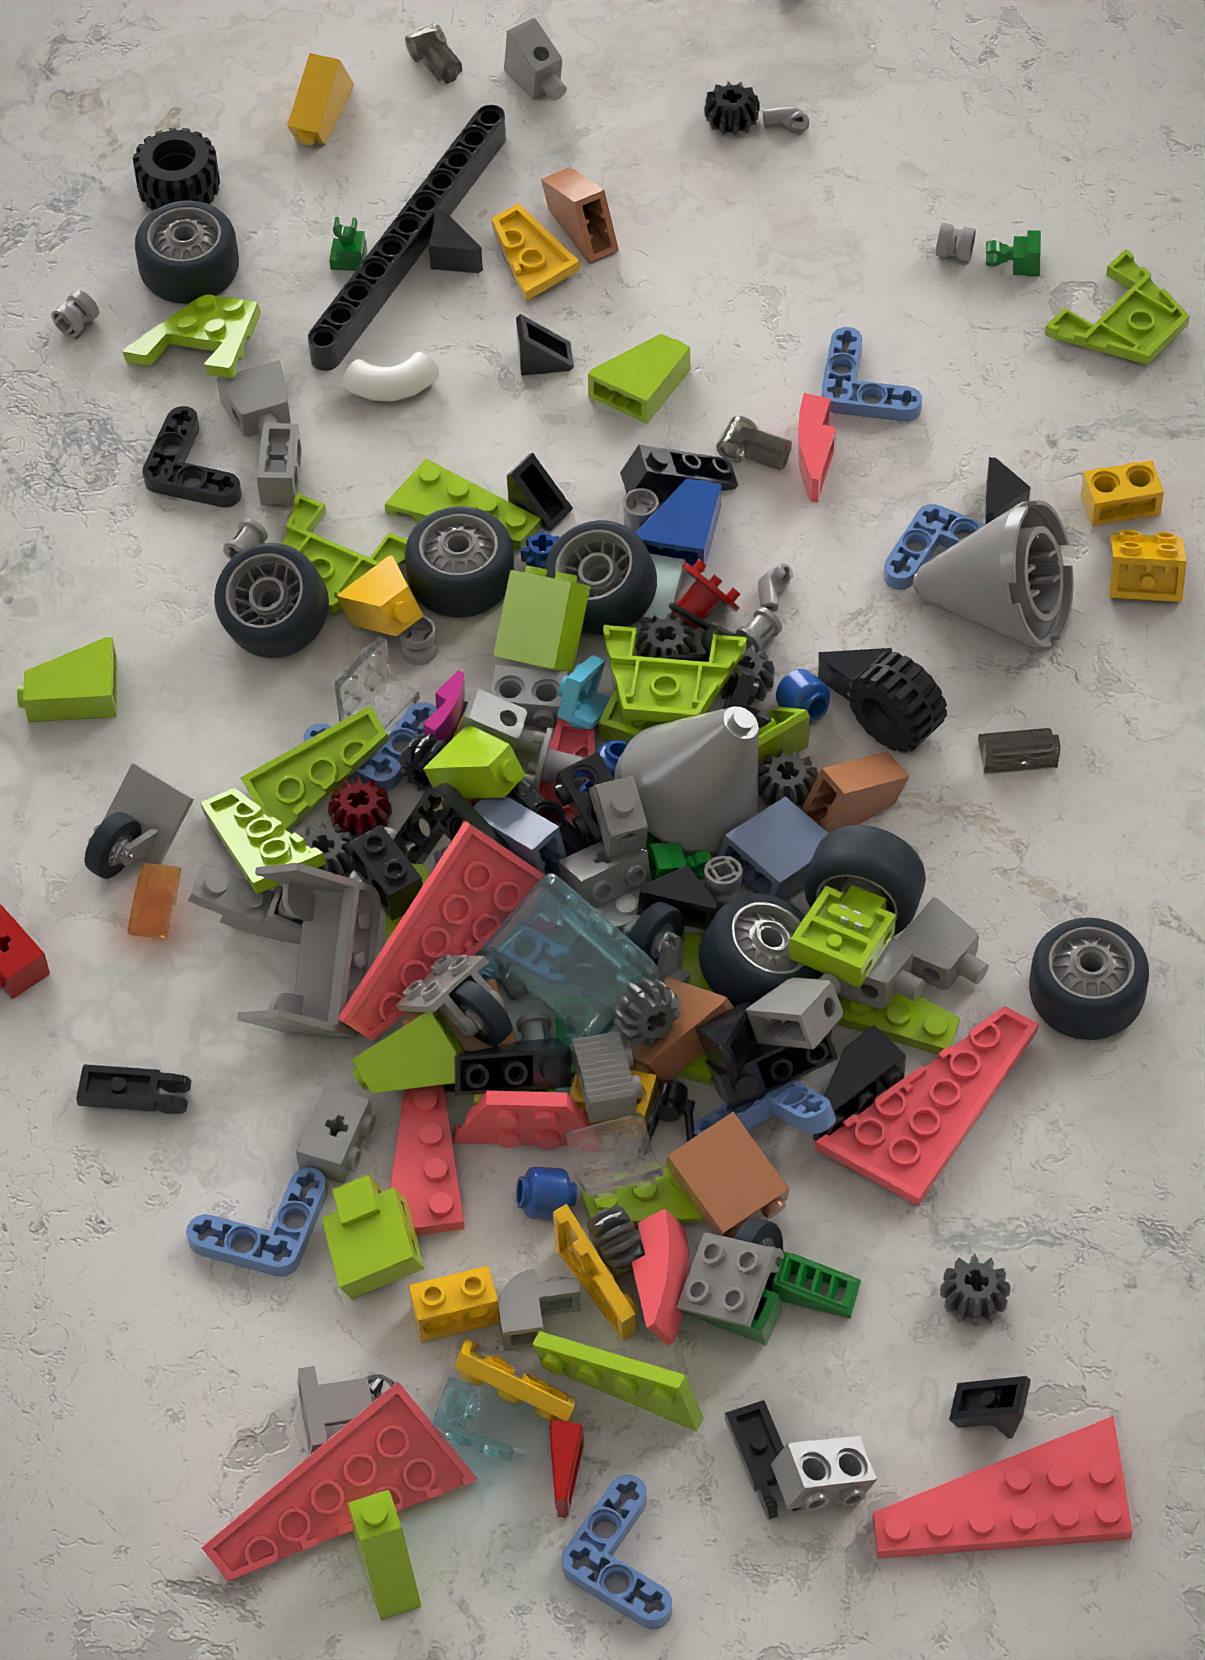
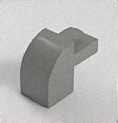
M530 1269L519 1273L506 1284L499 1299V1315L504 1351L533 1347L532 1344L539 1331L544 1332L542 1316L581 1311L577 1277L567 1279L566 1277L558 1276L552 1277L545 1282L537 1283L535 1270Z

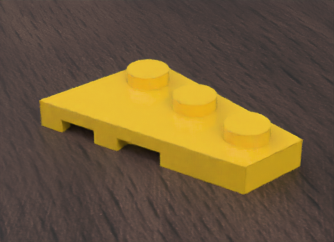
M519 203L492 218L493 231L525 301L530 300L580 270L579 260Z
M565 1204L553 1212L555 1250L623 1341L636 1333V1315H638L636 1305L628 1294L621 1292L610 1269L603 1263L570 1208Z
M465 1337L454 1368L461 1371L459 1374L461 1378L477 1386H482V1383L485 1382L497 1388V1394L509 1402L519 1404L521 1400L536 1407L534 1410L536 1414L549 1421L560 1418L568 1422L575 1407L576 1398L535 1375L523 1373L522 1377L514 1374L516 1369L509 1364L510 1361L497 1354L494 1356L486 1355L485 1357L475 1352L478 1344Z

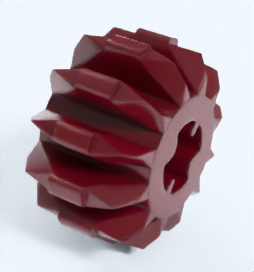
M358 777L355 782L356 784L353 785L343 781L342 790H333L331 795L332 801L328 805V815L331 817L332 827L338 824L342 832H349L351 836L357 835V838L380 825L387 827L389 824L388 818L392 814V804L389 802L388 793L385 788H378L374 779L367 784H363V781Z

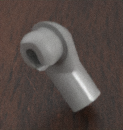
M794 106L763 110L764 126L782 124L795 133L804 132L809 127V118L806 113Z
M778 564L759 579L760 607L767 608L773 613L778 610L777 594L785 589L793 578V571L789 565Z

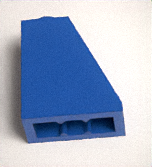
M686 479L636 531V534L644 542L649 554L685 559V562L693 567L698 559L706 564L721 509V484L706 480Z

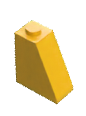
M309 53L287 124L295 140L299 143L311 146L315 142L325 145L353 90L354 83L340 59Z
M393 556L385 558L336 595L352 626L397 637L423 617Z

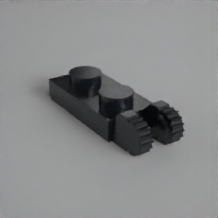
M84 1064L76 1101L78 1106L154 1112L157 1109L165 1114H181L187 1111V1099L176 1095L159 1094L161 1088L171 1093H185L191 1089L192 1080L188 1076H184V1074L163 1073L157 1069Z
M762 1400L726 1412L725 1421L754 1492H758L764 1513L770 1520L778 1517L777 1503L769 1489L770 1486L778 1484L771 1463L784 1446L765 1401ZM801 1507V1508H793L792 1511H796V1510L802 1509V1507Z

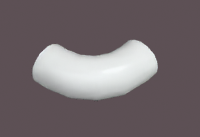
M415 352L403 363L391 367H378L357 359L347 368L342 385L346 391L371 401H398L413 397L429 387L439 378V369L429 356L421 352Z

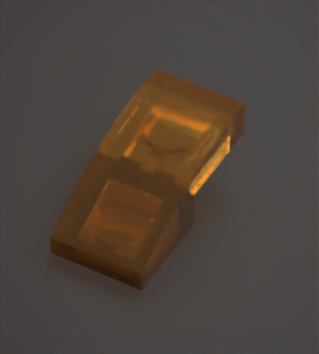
M150 863L142 864L127 931L129 935L168 939L172 906L176 905L181 867Z

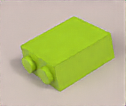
M526 565L525 572L510 570L493 656L545 668L573 672L590 586L576 583L577 575L556 571L555 578L546 577L547 569Z

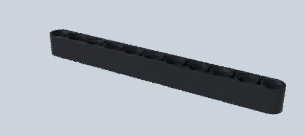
M493 104L484 105L475 112L309 331L308 343L313 367L318 370L328 371L336 368L429 245L436 211L442 208L451 216L506 141L505 113L501 107Z

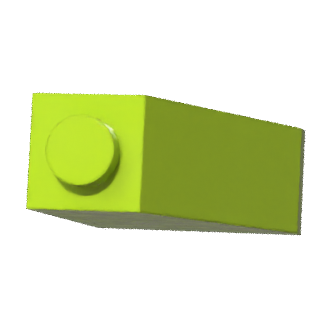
M659 334L591 369L588 373V397L648 424L691 370L690 346L685 345L680 340Z
M113 637L102 638L25 670L23 686L17 687V700L19 708H25L28 722L116 717L117 654Z
M471 725L465 726L423 768L432 787L443 783L451 784L465 799L503 798L526 776L509 743Z
M437 1009L434 1013L422 1014L351 1060L356 1067L353 1073L360 1086L365 1090L369 1088L371 1093L455 1083L454 1055L466 1052L441 1011Z
M385 1490L349 1502L348 1507L355 1545L380 1620L421 1607L402 1526L390 1491Z

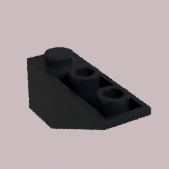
M645 445L637 446L620 472L626 494L638 488L649 489L656 494L659 503H664L686 479L706 480L721 484V491L736 489L738 486L729 458Z
M875 1025L844 1047L824 1094V1097L828 1098L836 1116V1122L829 1129L813 1134L815 1141L825 1134L831 1135L843 1126V1121L856 1112H863L874 1103L875 1098L904 1078L906 1055Z
M828 1033L814 1049L758 1043L739 1077L736 1078L727 1076L708 1062V1059L705 1060L718 1095L734 1110L837 1060L838 1056Z
M558 1038L516 1041L454 1055L455 1095L484 1094L486 1091H527L571 1087V1048Z

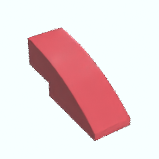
M804 393L799 411L798 425L799 469L810 500L818 502L835 451L836 427L828 426L830 422L831 398Z
M663 1209L638 1222L645 1255L631 1263L646 1327L666 1345H669L675 1341L684 1312L678 1310L676 1306L689 1274V1247L685 1226L666 1209Z

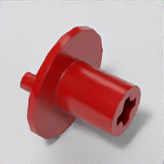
M698 559L693 567L686 562L682 565V568L695 579V582L676 603L677 605L703 620L708 617L720 601L735 612L740 609L734 602L741 594L733 587L727 595L717 588L722 583V580L715 574L710 580L705 578L701 573L707 565L700 559ZM674 612L679 618H682V616ZM684 618V621L689 626H693L694 630L698 629L699 626Z

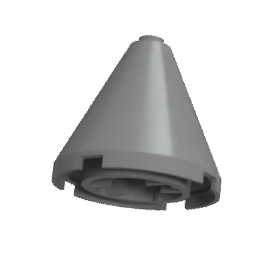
M1045 501L1021 502L920 566L918 573L914 575V590L920 595L922 600L1031 648L1051 647L1052 643L1050 641L1060 640L1063 637L1069 623L1073 603V565H1063L1060 545L1069 544L1062 521L1053 507Z
M734 706L652 726L638 733L628 743L617 761L614 779L633 775L646 817L648 831L665 844L680 843L685 858L702 850L710 851L711 857L714 858L719 854L725 835L757 815L758 722L750 711Z

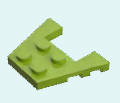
M1125 249L1107 266L1106 276L1130 290L1095 324L1086 321L1064 307L1046 325L1045 335L1149 365L1188 326L1190 316L1164 288L1160 290L1155 285L1145 267L1140 268L1134 262V255Z
M210 294L196 298L122 351L126 363L151 366L169 345L210 350L215 352L204 363L207 374L233 379L238 372L236 363L238 360H242L245 354L243 347L245 341L251 339L261 315L258 302Z
M297 493L295 496L294 508L286 525L287 532L283 544L293 547L304 554L323 578L329 597L328 613L333 615L342 609L336 597L337 594L388 556L394 557L398 567L406 563L405 549L407 539L388 532L371 557L364 556L312 533L326 514L325 504L300 493Z
M604 625L603 628L604 642L624 719L668 723L705 714L746 652V637L713 634L709 662L634 656L637 628Z

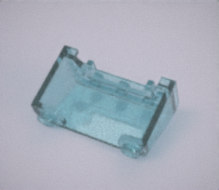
M552 873L546 874L535 884L484 944L478 956H485L489 961L482 968V971L492 979L497 977L505 980L511 975L563 1021V1032L565 1034L563 1041L571 1048V1051L572 1039L619 1031L613 1022L615 1014L612 1008L620 1003L618 994H625L629 990V982L638 985L643 977L651 980L657 978L659 980V971L653 960L562 879Z

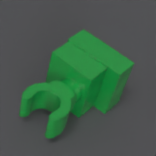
M335 217L333 233L338 238H333L329 260L330 270L356 271L367 254L365 231H357L358 221L355 217L352 218L351 226L341 225L339 217Z
M1027 230V236H1014L1013 246L1002 244L996 240L986 242L987 266H998L1013 260V275L1040 276L1041 230Z
M680 843L650 844L648 860L651 879L653 881L688 865L698 879L703 880L705 864L712 859L710 851H698L685 858Z

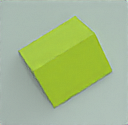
M773 706L765 711L769 714L771 721L758 728V768L759 765H764L767 755L778 758V753L781 749L785 755H792L796 749L799 753L808 747L810 716L806 709Z

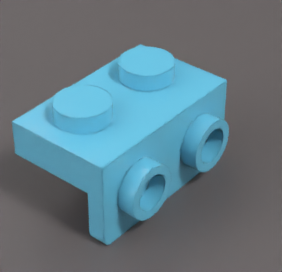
M591 655L583 664H577L573 673L569 676L565 675L560 683L558 696L562 697L557 717L568 721V724L574 728L592 729L599 722L610 697L597 692L605 659Z

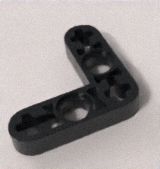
M188 406L172 409L168 413L143 466L142 473L146 488L154 493L227 508L234 506L240 501L242 496L239 478L230 472L185 463L199 433L198 416L196 411ZM177 425H182L180 429L181 434L178 433ZM168 445L180 447L179 451L173 454H166L162 451ZM161 465H164L165 474H160L162 470ZM190 478L201 480V483L195 487L183 485L184 481Z
M447 783L429 788L423 794L393 839L411 863L423 864L443 834L452 841L461 827L462 820H466L469 824L510 851L509 846L454 786ZM441 804L443 809L435 812L434 809H437ZM421 818L429 825V837L425 836L420 830L419 821ZM414 843L415 846L411 847L408 851L406 846H409Z

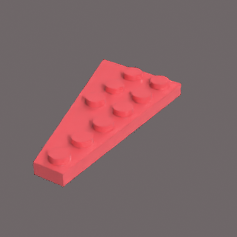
M464 821L337 1019L371 1041L375 1040L406 1013V1011H399L396 1007V1004L405 997L403 994L404 990L413 982L425 979L432 972L431 966L439 958L447 954L474 956L501 933V928L517 914L522 915L531 907L530 903L543 892H549L558 883Z
M1006 1006L1002 1007L970 1030L969 1035L952 1048L948 1046L938 1053V1058L927 1066H920L875 1098L874 1104L857 1116L853 1114L843 1121V1126L829 1136L825 1134L815 1142V1150L919 1206L1037 1034L1039 1024Z
M396 1382L201 1546V1549L223 1576L230 1581L277 1562V1560L353 1531L348 1507L349 1502L389 1490L396 1511L400 1512L403 1509L478 1479L402 1385Z
M1114 1415L873 1512L877 1558L1131 1539L1133 1531Z

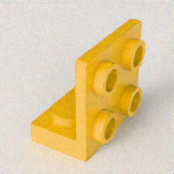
M1121 530L1119 533H1111L1112 567L1109 588L1110 598L1182 602L1186 570V555L1182 537H1177L1176 534L1171 532L1141 535L1136 530Z

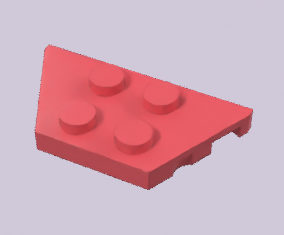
M486 1091L479 1099V1103L472 1106L466 1113V1122L463 1125L456 1124L454 1126L453 1143L498 1144L505 1148H513L518 1145H538L545 1149H553L558 1146L605 1147L606 1130L603 1127L595 1129L591 1126L587 1112L583 1108L578 1107L576 1101L568 1093Z

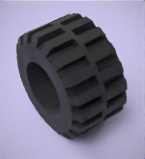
M169 128V131L163 132L160 130L155 132L153 137L147 136L144 139V144L137 146L136 153L133 155L137 189L141 201L146 202V206L149 209H158L178 201H198L210 204L214 200V195L218 194L220 177L216 151L208 137L203 138L202 133L198 131L192 133L188 128H182V130Z
M884 652L879 655L847 687L849 691L847 699L850 702L849 706L856 720L877 742L893 751L898 750L901 753L912 752L945 721L944 718L947 716L946 700L942 696V691L935 683L933 677L911 658L905 655L902 656L897 652Z

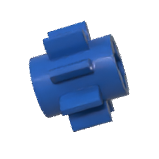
M541 532L532 537H526L527 547L520 548L521 561L526 562L527 566L544 569L547 556L552 546L559 539V536L553 537L548 533Z

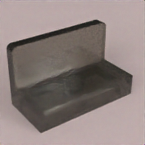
M1050 728L984 733L978 736L984 774L1058 768L1061 745L1059 735H1053Z

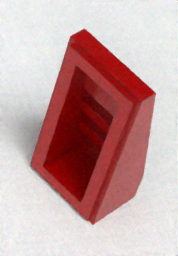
M552 1419L550 1420L549 1431L555 1506L558 1511V1517L566 1518L567 1515L569 1516L583 1453L584 1432L583 1427L579 1423Z

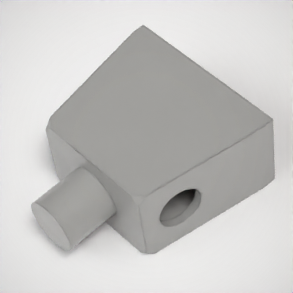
M532 18L507 30L504 61L505 72L531 99H537L545 94L553 101L561 98L567 90V87L561 81L563 60L538 21Z
M280 360L239 371L233 379L217 378L220 401L243 436L249 437L259 433L262 436L263 423L291 422Z
M472 688L458 733L465 726L471 725L509 743L514 753L517 749L537 756L541 745L540 743L533 742L534 731L523 728L527 716L525 708L479 688Z
M633 775L590 787L589 793L608 858L645 849L648 825ZM633 834L632 837L621 839L626 835Z
M935 897L929 901L897 939L914 953L911 974L924 979L925 983L939 989H949L960 975L977 985L988 971L989 965L975 957L978 950V933Z
M892 937L862 986L858 988L839 980L841 991L837 995L877 1009H884L897 993L916 1001L924 989L925 980L911 974L914 955L912 950Z
M829 973L824 974L818 980L790 978L750 1005L745 1011L757 1042L760 1044L814 1049L842 1018L843 1010L837 996L841 991L839 980Z

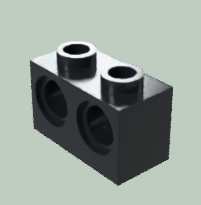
M599 751L559 771L555 780L557 785L554 786L555 793L563 806L569 804L575 815L572 822L577 833L582 839L587 837L591 845L603 841L599 824L591 817V812L594 811L589 791L582 792L577 790L572 780L583 776L588 778L593 786L614 780Z
M380 825L349 842L353 870L362 882L376 888L380 895L381 907L393 921L406 913L422 888L423 882L422 877L385 828Z

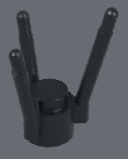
M671 602L669 604L671 610L705 630L701 637V644L706 652L705 654L665 655L663 658L709 662L713 634L737 635L716 623L710 624L685 608Z
M664 1080L659 1083L654 1103L647 1117L648 1125L633 1161L635 1165L641 1164L659 1119L673 1122L683 1114L685 1117L687 1142L695 1137L693 1133L695 1101L687 1099L688 1088L683 1083L677 1080Z

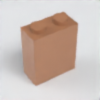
M734 1112L667 1155L666 1168L715 1235L734 1239L739 1228L747 1220L760 1219L763 1216L766 1219H770L786 1207L785 1201L788 1198L790 1188Z

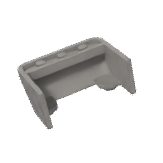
M301 863L256 867L255 875L284 883L282 901L286 912L294 918L303 920L294 994L279 993L272 998L268 1010L238 1012L237 1020L281 1032L335 1037L359 1036L361 1033L337 1018L375 961L381 899L378 891L370 884Z

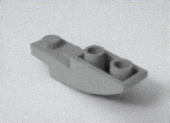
M202 864L190 893L189 902L221 914L220 922L259 936L300 945L303 920L294 918L286 912L282 901V886L277 885L275 891L266 890L256 894L248 881L207 864Z

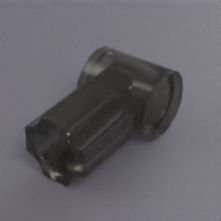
M433 23L405 36L406 47L415 62L422 61L438 82L451 83L462 72V62L448 47L445 35L437 23Z
M734 416L728 423L716 448L721 457L729 458L733 463H741L744 459H748L781 470L785 468L792 450V441L758 430L756 424L746 417Z

